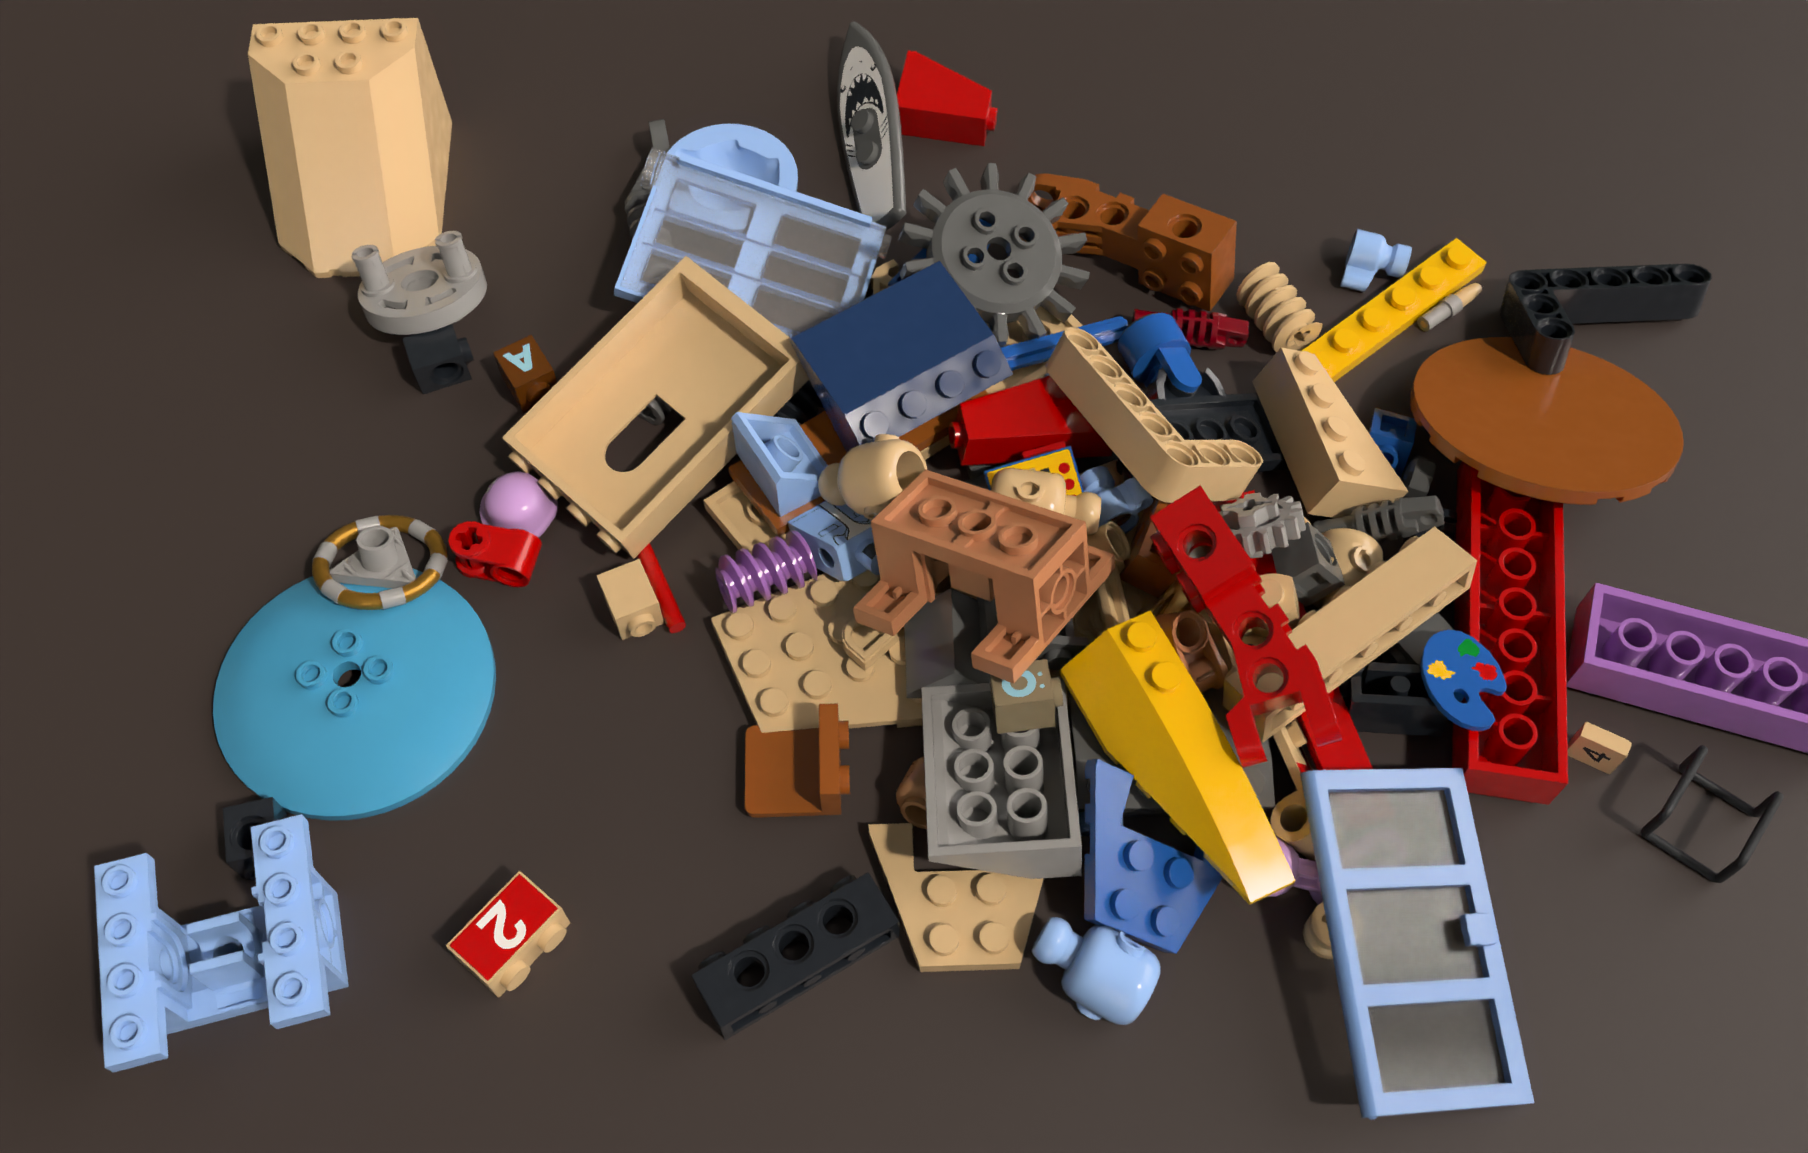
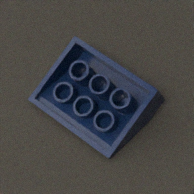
M940 261L789 338L846 452L864 443L874 442L875 436L879 434H890L900 437L1013 375L995 335Z

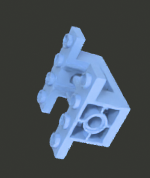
M302 814L251 827L256 886L251 887V891L260 905L197 922L180 925L158 908L155 859L149 854L144 853L94 866L104 1065L106 1069L114 1073L167 1059V1034L266 1008L269 1009L270 1025L276 1029L330 1015L328 992L349 987L338 894L313 867L309 824Z

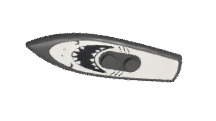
M853 21L848 27L838 72L837 112L840 136L858 213L873 217L870 226L887 231L906 215L904 156L899 105L893 75L881 46L868 30Z

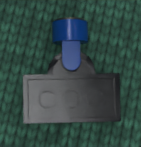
M1167 313L1148 314L1135 320L1124 330L1118 341V350L1134 379L1144 383L1147 387V398L1184 440H1239L1253 447L1261 455L1263 463L1257 472L1289 469L1258 394L1226 395L1219 379L1208 367L1204 372L1199 371L1190 357L1191 347L1172 315Z

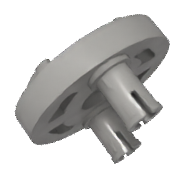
M458 231L444 232L436 237V246L409 250L383 263L379 255V249L375 245H364L352 252V260L355 262L362 279L358 289V300L371 326L382 332L397 335L425 333L460 321L478 306L485 296L487 281L479 259L475 254L465 249L461 233Z

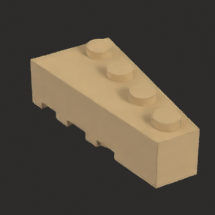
M1281 347L1252 382L1307 513L1338 518L1352 514V511L1358 506L1364 505L1368 508L1369 504L1378 503L1381 506L1382 501L1390 500L1394 503L1396 498L1403 497L1408 492L1407 488L1316 355L1307 351H1297Z

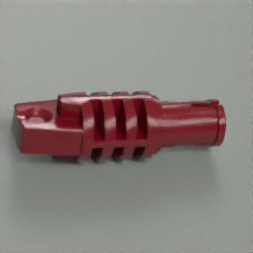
M1176 308V310H1171V313H1167L1174 317L1189 345H1193L1196 348H1202V346L1207 349L1244 347L1248 339L1249 321L1230 318L1226 314L1211 312L1210 314L1207 311L1195 312V310L1190 309L1183 311L1181 308ZM1134 309L1132 323L1145 315L1160 312Z

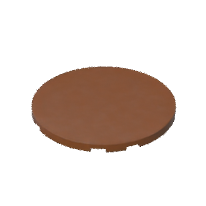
M1487 337L1461 341L1444 347L1429 356L1417 371L1411 390L1410 404L1417 425L1424 426L1431 435L1429 441L1453 463L1461 460L1479 470L1477 476L1484 481L1514 493L1536 499L1575 505H1596L1598 499L1616 498L1619 502L1637 499L1650 494L1652 488L1656 485L1668 481L1674 473L1683 452L1684 439L1680 423L1668 404L1653 389L1622 368L1574 348H1570L1563 371L1558 374L1546 375L1531 370L1525 364L1512 337Z

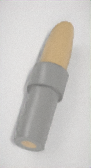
M1473 283L1460 289L1455 294L1446 296L1438 302L1437 306L1417 319L1419 328L1427 332L1445 319L1452 318L1481 293L1482 286L1478 283Z

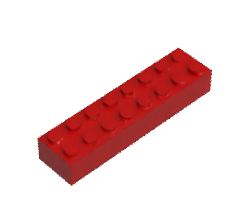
M1462 461L1457 469L1456 544L1477 560L1470 588L1455 599L1454 630L1472 636L1490 651L1500 666L1507 688L1501 696L1487 692L1479 693L1481 700L1495 718L1494 723L1489 729L1471 731L1453 722L1452 768H1463L1468 793L1549 805L1568 785L1563 503L1536 499L1500 488L1478 478L1479 470ZM1465 697L1460 701L1461 703H1467Z

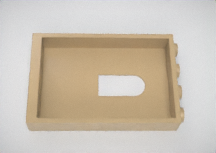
M685 256L502 438L513 450L508 456L509 459L521 471L530 473L534 470L541 477L537 483L554 500H557L561 495L571 504L566 509L582 525L586 527L590 522L594 523L600 529L596 534L597 537L609 549L617 553L622 548L634 559L737 454L731 421L732 416L736 412L774 416L809 378L789 340V336ZM656 396L685 418L637 468L628 472H618L607 465L605 454L609 444Z

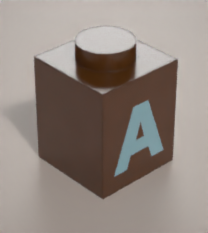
M532 334L493 352L500 374L522 412L531 409L557 383L553 368Z

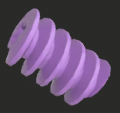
M795 530L789 531L786 534L785 541L778 536L772 537L769 541V548L764 543H756L753 546L752 555L744 548L739 549L736 552L735 561L729 555H722L719 558L718 568H715L719 589L732 614L737 612V598L739 597L749 607L754 606L755 591H758L768 601L771 600L770 586L774 584L785 595L788 593V579L792 578L799 589L805 586L804 573L808 572L817 581V569L810 547L803 536Z

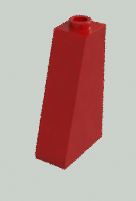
M1050 375L960 403L955 422H950L949 424L950 446L952 449L957 448L961 466L1017 462L1021 460V455L1024 451L1061 441L1065 442L1066 447L1071 446L1074 458L1111 456L1113 453L1111 448Z

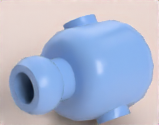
M1050 917L1047 920L1032 948V953L1038 961L1044 964H1057L1065 969L1061 981L1062 988L1066 995L1076 1002V1006L1081 1013L1094 1020L1104 1018L1109 1022L1119 1025L1130 1024L1140 1015L1157 985L1161 972L1157 957L1147 948L1124 936V932L1121 931L1119 933L1112 928L1097 925L1091 927L1081 937L1073 932L1066 920L1059 917Z

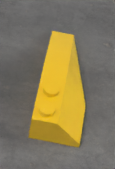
M1151 610L1108 628L1060 669L1062 679L1105 754L1116 765L1120 763L1128 773L1134 775L1135 785L1148 799L1152 797L1171 817L1169 821L1183 836L1187 834L1204 852L1203 857L1249 905L1294 884L1296 880L1242 766L1199 688Z

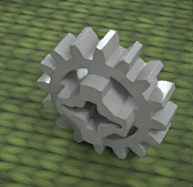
M1251 493L1244 495L1243 499H1237L1232 504L1220 506V515L1250 558L1263 557L1264 553H1271V549L1275 547L1285 548L1289 546L1288 540L1300 539V532L1306 530L1301 502H1294L1292 496L1279 500L1278 494L1264 498L1261 497V493Z

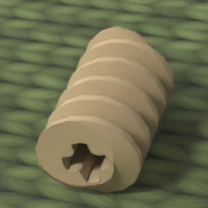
M1275 262L1262 264L1244 278L1237 291V301L1245 307L1246 313L1254 319L1255 325L1263 331V336L1272 343V348L1276 353L1281 347L1301 351L1318 337L1322 330V323H1312L1315 319V313L1311 309H1305L1306 301L1302 297H1296V288L1293 285H1288V278L1284 274H1279L1280 267Z

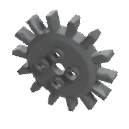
M988 163L980 179L981 190L970 192L962 176L954 168L948 171L943 181L945 189L953 201L952 203L945 206L932 194L923 189L918 194L913 205L919 212L935 223L934 228L929 229L911 223H904L898 241L927 250L926 258L914 259L904 263L900 271L901 280L940 261L984 322L989 323L990 330L995 335L1000 348L1004 347L1007 343L1009 336L1007 323L1018 321L1028 340L1045 336L1047 332L1036 313L1040 306L1063 323L1066 322L1076 309L1068 300L1053 290L1055 285L1060 284L1081 290L1089 279L1090 272L1062 264L1063 254H1073L1081 250L1087 241L1086 234L1071 233L1063 236L1057 235L1052 224L1060 219L1069 203L1063 197L1051 202L1046 209L1040 211L1029 202L1028 198L1035 188V175L1028 173L1017 185L1015 194L1001 191L998 184L999 174L996 163ZM979 219L991 223L992 226H983ZM1019 234L1022 235L1028 242L1022 241L1019 237ZM997 243L1003 246L1007 252V259L996 260L992 258L987 251V245ZM968 254L978 256L980 263L971 262ZM1007 269L1016 270L1020 278L1011 277Z

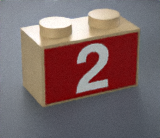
M519 871L466 924L446 947L465 968L499 998L506 990L512 991L516 989L526 979L530 972L529 966L543 951L548 953L560 944L566 935V927L570 924V921L563 909Z

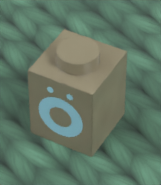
M1047 659L1035 660L1014 684L989 674L997 734L1055 727V707L1063 706V695L1060 678L1050 677Z

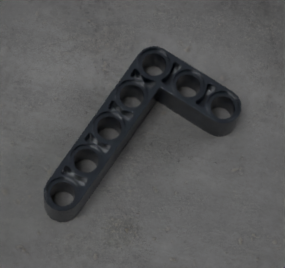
M1695 264L1519 270L1511 273L1508 278L1500 308V316L1525 364L1537 373L1553 375L1560 373L1565 367L1575 335L1573 324L1694 318L1698 316L1712 275L1707 269Z

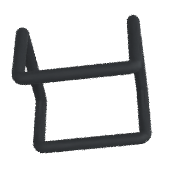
M1701 745L1680 764L1679 770L1683 775L1662 810L1641 829V835L1715 883H1723L1747 864L1784 796L1781 792L1776 791L1756 807L1741 800L1697 772L1708 753V748ZM1691 780L1749 816L1760 817L1737 859L1719 873H1716L1653 833L1670 817Z

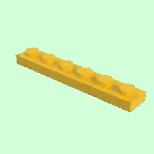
M1455 238L1302 351L1315 354L1331 379L1336 382L1414 324L1420 316L1437 306L1440 300L1450 294H1454L1481 274L1487 262L1459 239Z

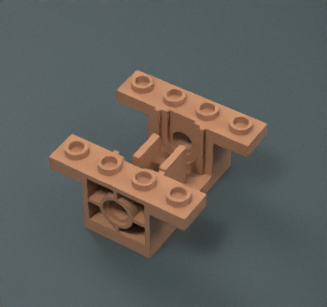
M925 469L871 521L881 580L853 607L856 622L894 637L927 602L932 603L935 600L936 587L950 575L952 588L990 602L995 598L998 624L971 652L973 668L1014 684L1115 570V554L1087 544L1085 521Z

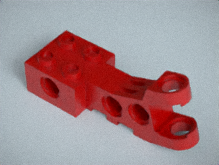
M1201 485L1150 516L1156 533L1151 535L1150 539L1158 550L1157 553L1171 575L1180 571L1175 577L1183 588L1182 592L1196 613H1200L1203 610L1207 612L1234 652L1244 697L1226 714V718L1242 768L1268 761L1257 731L1254 716L1302 702L1317 747L1343 740L1318 661L1306 644L1296 649L1288 637L1289 634L1293 633L1288 625L1290 621L1280 605L1277 603L1269 608L1261 597L1266 592L1260 584L1262 579L1256 572L1254 563ZM1254 627H1261L1269 632L1266 640L1259 645H1248L1242 641L1244 634ZM1267 673L1279 674L1284 678L1281 687L1270 693L1262 692L1257 688L1258 680Z

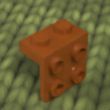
M838 703L819 704V728L761 733L759 726L753 725L746 730L745 810L750 817L842 815L841 795L850 794V766L841 765L840 749H849V720H839Z

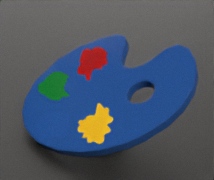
M1444 630L1434 634L1427 641L1420 662L1422 680L1429 697L1439 711L1458 726L1471 731L1489 729L1494 723L1495 718L1481 700L1479 693L1487 692L1496 696L1504 694L1507 685L1499 664L1490 651L1470 635L1456 630ZM1465 697L1467 703H1461L1460 701Z

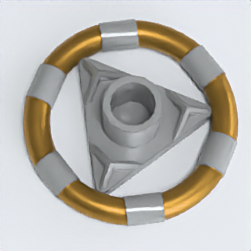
M376 515L355 520L327 537L320 544L312 560V575L321 593L339 605L360 610H384L404 605L430 590L441 579L448 562L447 548L439 533L420 520L398 515ZM400 532L410 534L425 543L430 550V558L423 573L418 578L415 577ZM356 539L358 551L329 571V567L338 550L348 542ZM340 583L392 589L378 593H361L351 591Z

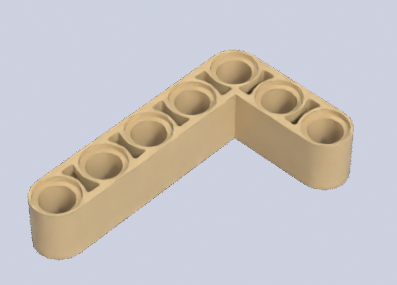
M1068 327L1064 330L1045 365L1046 371L1150 495L1163 502L1173 503L1201 485L1211 501H1233L1240 498L1263 463L1259 452L1247 443L1239 440H1184L1095 337L1075 327Z

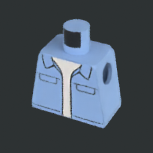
M824 501L788 521L790 531H798L809 545L817 569L840 581H849L866 570L871 571L875 575H880L871 528L872 520L856 513L846 504L836 506Z

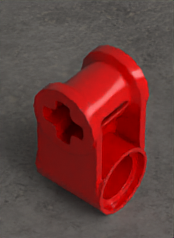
M466 521L458 524L449 534L448 540L452 552L456 555L455 562L457 568L464 576L500 582L504 585L518 588L529 585L542 547L541 540L528 531L491 526L476 521Z

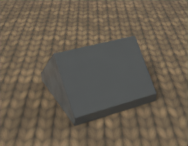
M950 588L936 595L932 603L927 602L904 625L907 699L922 698L921 687L990 683L988 673L975 669L972 666L971 652L981 643L978 600Z

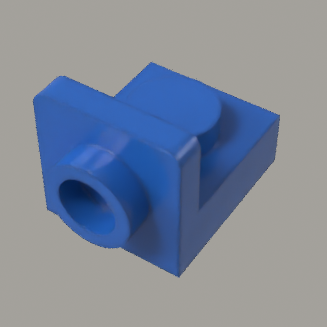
M1375 408L1368 433L1396 474L1401 478L1414 444L1417 423L1414 418Z

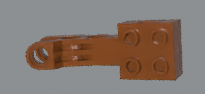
M1046 173L1035 175V188L1028 201L1040 211H1043L1051 202L1064 197L1069 204L1060 219L1053 223L1052 226L1058 236L1071 233L1086 234L1087 241L1077 253L1103 255L1138 269L1139 284L1209 312L1233 282L1237 221L1162 194L1152 208L1147 210L1134 205V197L1119 193L1117 197L1110 196L1099 191V184L1086 179ZM1035 191H1045L1049 193L1053 197V199L1041 198L1035 193Z

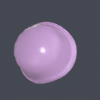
M510 472L498 477L489 485L487 492L481 500L480 517L483 524L507 529H522L539 538L555 518L558 511V501L554 500L537 483L538 479L529 473Z

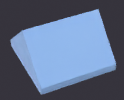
M736 412L732 416L731 421L736 453L779 517L821 496L818 488V479L821 472L828 465L796 419Z

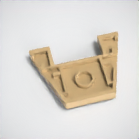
M912 823L869 824L870 842L875 849L884 879L892 894L899 919L919 972L1020 969L1044 878L1029 879L983 870L917 872L914 870Z

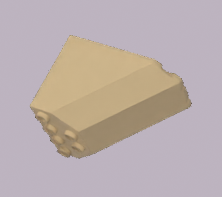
M418 18L253 24L248 59L278 243L281 249L291 257H296L304 264L306 270L316 278H331L332 276H360L351 256H353L352 252L355 249L364 245L377 246L382 263L409 250L436 246L435 239L438 235L442 234L452 120Z

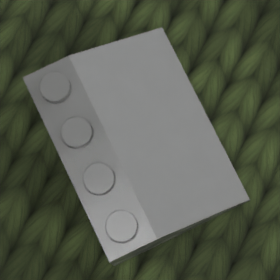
M1060 678L1063 706L1055 707V727L997 734L990 683L921 687L928 858L930 862L1029 879L1082 876L1081 834L1065 682L1062 678Z

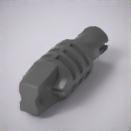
M1436 495L1410 498L1400 497L1396 498L1394 503L1390 500L1382 501L1381 506L1378 503L1369 504L1368 508L1364 505L1358 506L1350 515L1318 520L1314 522L1313 527L1320 533L1334 528L1355 529L1365 532L1378 543L1386 541V538L1391 541L1397 540L1399 535L1402 538H1407L1416 533L1432 529L1434 526L1444 525V511Z

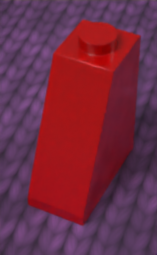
M908 50L897 91L902 135L984 146L987 132L995 131L998 108L991 107L992 90L916 51Z

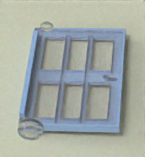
M652 147L641 180V187L651 190L615 285L614 296L638 303L687 256L791 338L864 300L876 259L879 257L885 260L892 236L884 234L886 226L871 222L873 217L683 153L680 157Z

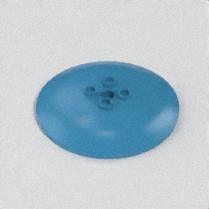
M413 569L416 578L423 573ZM313 576L291 586L264 605L243 627L230 646L221 665L213 697L214 728L219 746L233 772L252 792L261 799L273 797L286 812L294 815L302 814L310 819L329 821L353 820L386 813L408 804L436 787L459 766L476 744L486 725L495 695L496 665L493 648L488 634L474 609L456 590L441 580H438L425 594L404 605L384 610H360L339 605L324 596L315 584ZM340 583L351 591L361 593H378L392 589ZM349 670L361 671V676L354 685L349 687L338 686L339 678Z

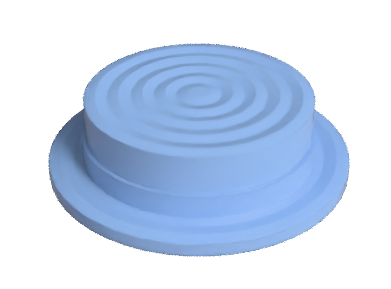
M742 124L712 125L684 136L666 153L658 173L659 177L665 157L679 162L680 156L683 153L793 191H797L798 186L797 166L789 149L772 134L759 128ZM679 183L668 209L669 211L744 236L747 235L755 212L753 208Z

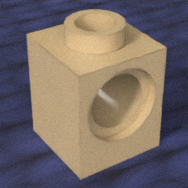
M640 559L596 575L603 597L622 640L632 636L641 637L647 635L657 626L664 624L659 602Z

